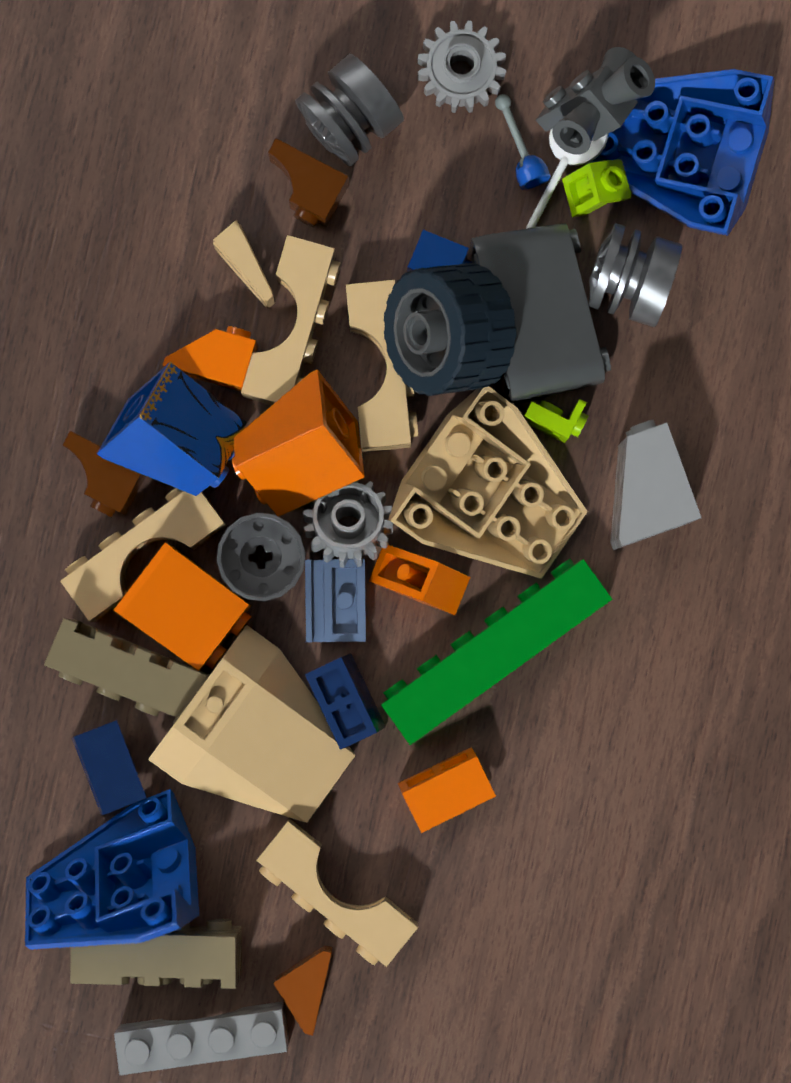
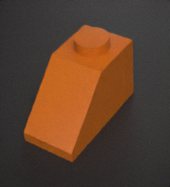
M228 326L226 332L215 329L165 357L163 367L171 362L190 378L241 392L252 353L257 352L258 344L256 340L250 339L251 332L232 326Z
M388 545L387 548L381 549L369 581L428 606L455 615L470 577L437 561Z

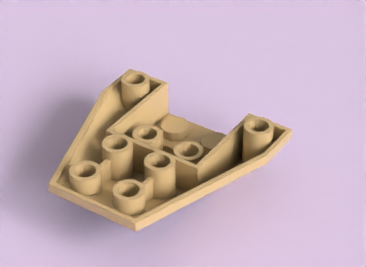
M491 387L476 389L445 417L402 479L388 520L424 545L542 579L588 511L519 409Z
M246 625L148 760L183 785L307 823L356 755L349 746L340 750L317 700L282 651Z

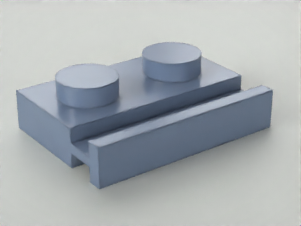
M332 559L328 563L324 560H305L306 642H366L365 559H362V566L357 567L354 559H348L344 568L340 567L339 559Z

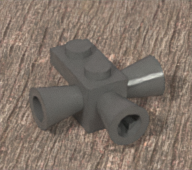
M613 47L605 53L600 69L592 74L589 70H586L578 75L566 89L558 86L552 90L543 100L545 108L539 114L536 121L545 132L552 129L553 138L561 149L574 155L584 154L589 150L592 140L594 142L623 125L638 103L636 99L647 97L653 93L655 88L654 74L650 66L630 50L622 47Z

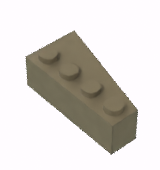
M63 618L44 663V666L60 671L58 676L78 685H81L83 681L98 686L97 693L117 701L120 700L121 696L136 701L135 708L156 717L159 711L175 717L173 724L210 676V674L198 671L193 667L91 625L68 618Z
M230 919L207 920V926H190L189 922L178 930L143 943L70 947L71 984L125 985L129 984V978H138V984L161 986L170 984L171 978H180V984H184V987L201 988L203 985L213 983L214 979L221 980V988L236 989L242 976L241 926H232V920Z

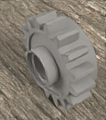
M450 21V31L448 33L437 27L434 34L436 41L425 39L423 42V48L428 54H418L417 64L426 67L418 71V81H428L424 87V94L428 96L434 93L437 96L436 106L440 107L447 103L451 105V112L456 113L458 107L464 106L469 113L473 112V106L477 102H480L484 107L487 106L489 103L488 93L498 95L501 86L495 80L505 79L506 70L498 66L505 63L506 55L502 52L495 53L499 47L500 40L497 37L488 41L486 39L488 28L485 26L478 33L472 31V21H467L465 28L461 30L458 29L455 21ZM456 61H466L471 65L472 70L467 74H458L452 70L451 65Z
M355 481L310 502L309 506L313 510H304L303 516L304 522L309 523L304 527L305 537L314 538L311 541L312 551L317 552L324 549L323 558L327 563L334 556L339 557V564L342 568L345 567L348 559H354L357 567L362 566V556L366 554L372 560L377 559L376 546L387 548L388 537L385 534H392L394 530V523L388 520L392 506H383L386 502V494L384 492L376 494L373 482L371 481L365 485ZM345 516H353L359 520L357 524L350 527L339 523V520Z

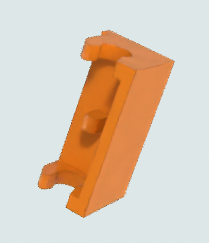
M472 747L398 783L421 833L496 797Z

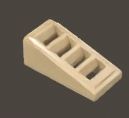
M236 220L213 239L214 248L265 308H270L275 304L273 291L242 226Z

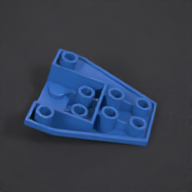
M737 69L656 78L653 93L647 97L636 99L638 103L623 125L608 133L605 148L597 158L589 163L615 159L622 160L629 188L633 194L687 227L728 236L746 209L769 132L775 79L773 76Z
M171 789L133 803L26 877L25 946L29 950L143 943L178 930L199 916L196 848L175 794Z

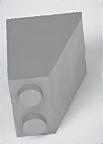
M653 419L635 425L625 432L627 437L618 445L610 541L613 550L702 518L667 423L656 426Z

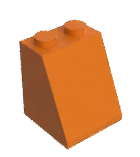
M318 369L309 373L234 437L235 456L232 457V465L236 474L242 480L247 479L253 486L258 500L263 505L268 504L278 517L365 477L358 421Z
M166 542L114 609L119 615L198 671H203L206 665L213 669L227 651L222 644L231 632L238 636L252 618L247 613L252 605Z

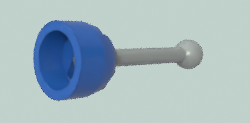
M506 94L497 96L495 105L499 110H502L522 158L516 166V178L522 190L535 188L551 178L548 167L542 158L528 154L510 110V97Z

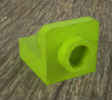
M620 159L588 163L562 178L572 218L585 216L608 203L625 201L631 198L625 169Z
M581 399L576 403L568 419L561 416L563 411L559 407L541 400L539 405L531 402L524 418L531 427L566 443L571 434L578 438L589 415L582 412L587 402Z

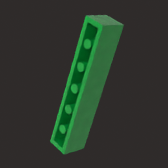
M569 558L550 572L554 577V580L541 588L536 582L519 594L517 597L521 603L514 609L507 612L504 606L483 620L488 627L474 636L469 630L450 644L454 650L450 655L440 660L436 654L419 666L417 670L421 675L407 685L404 679H401L383 692L387 700L381 706L409 745H412L613 600L584 559L574 564L571 558Z

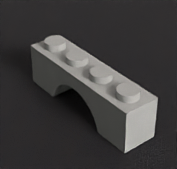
M284 1001L242 1007L229 1013L199 1019L177 1021L155 1019L120 1024L114 1032L119 1076L283 1053L288 1051L290 1043Z

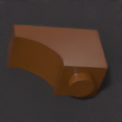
M275 138L268 151L270 162L285 173L293 187V193L289 199L290 208L295 211L293 216L308 226L315 227L319 223L327 228L349 186L348 176Z
M70 431L63 446L77 456L85 469L87 488L84 494L93 498L90 507L111 518L115 511L126 515L146 476L103 459L97 454L101 446Z

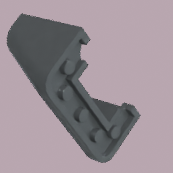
M566 223L471 238L469 247L471 261L479 266H485L491 270L494 276L500 279L502 286L507 290L511 299L512 308H514L516 328L515 350L510 360V366L506 373H504L506 399L513 405L603 383L605 381V372L611 371V363L606 347L599 348L575 255L581 253L576 229L569 230Z

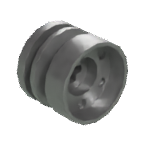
M348 54L328 72L331 83L335 88L334 92L316 82L311 86V90L317 101L304 92L295 102L304 116L306 125L317 140L345 164L352 166L359 160L358 153L352 143L364 153L372 148L364 132L366 128L378 137L384 138L404 121V117L391 94L373 72L356 56Z
M615 223L611 233L601 244L591 273L588 305L598 309L604 293H610L612 295L607 313L614 314L623 298L631 300L629 320L655 328L672 287L681 257L682 244L656 236L646 253L639 250L641 231L634 230L627 247L621 245L625 226Z
M255 513L239 518L226 529L218 545L217 563L222 579L232 591L246 599L267 601L283 596L296 585L304 569L305 550L300 535L289 522L273 514ZM258 545L263 546L265 552H271L272 560L267 561L265 569L262 570L257 569V564L249 562L248 555L255 553L256 546Z

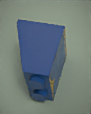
M169 362L127 400L97 454L105 460L197 496L209 486L216 488L227 476L229 468L225 465L228 460L235 456L234 437L244 430L247 422L173 363Z

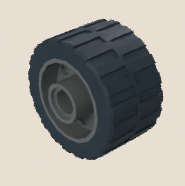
M476 263L418 268L404 273L401 279L397 280L393 285V290L388 296L387 307L384 312V340H386L387 353L393 363V368L397 375H400L402 381L416 393L435 396L489 387L492 383L500 380L502 374L510 366V360L515 350L516 338L514 308H512L511 299L507 290L502 286L500 279L494 276L491 270Z

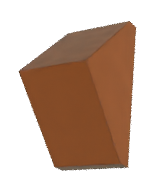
M324 945L277 975L273 982L301 1029L307 1035L313 1036L333 948Z

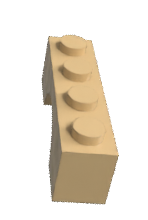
M287 235L276 271V277L278 282L292 294L297 303L296 323L289 337L279 346L268 351L252 353L241 390L244 398L272 406L303 379L300 377L304 363L312 364L317 349L318 340L312 339L316 323L323 325L327 315L329 301L323 299L327 285H335L341 262L335 261V248Z
M395 280L346 284L350 332L360 334L371 340L383 354L387 368L381 389L372 399L358 407L362 452L410 448L411 437H418L416 412L408 413L407 397L414 396V390L402 381L400 375H397L387 353L386 340H384V312L386 311V302L393 290L392 287L395 284Z
M175 488L165 496L168 501L167 504L156 512L152 507L143 511L132 520V523L135 525L134 528L121 536L119 531L115 532L98 545L102 550L90 560L83 556L65 569L68 576L60 582L88 621L96 622L114 609L127 593L125 586L127 567L132 557L142 547L158 540H174L195 550L227 526L203 492L195 496Z
M289 819L256 860L262 865L259 872L274 885L279 886L283 882L292 889L294 893L291 898L303 909L310 913L315 908L327 919L323 924L336 936L343 939L347 934L359 944L355 950L369 963L375 965L380 961L387 967L417 930L418 922L386 896L370 904L352 905L342 902L331 895L323 885L318 871V856L322 844L292 819Z

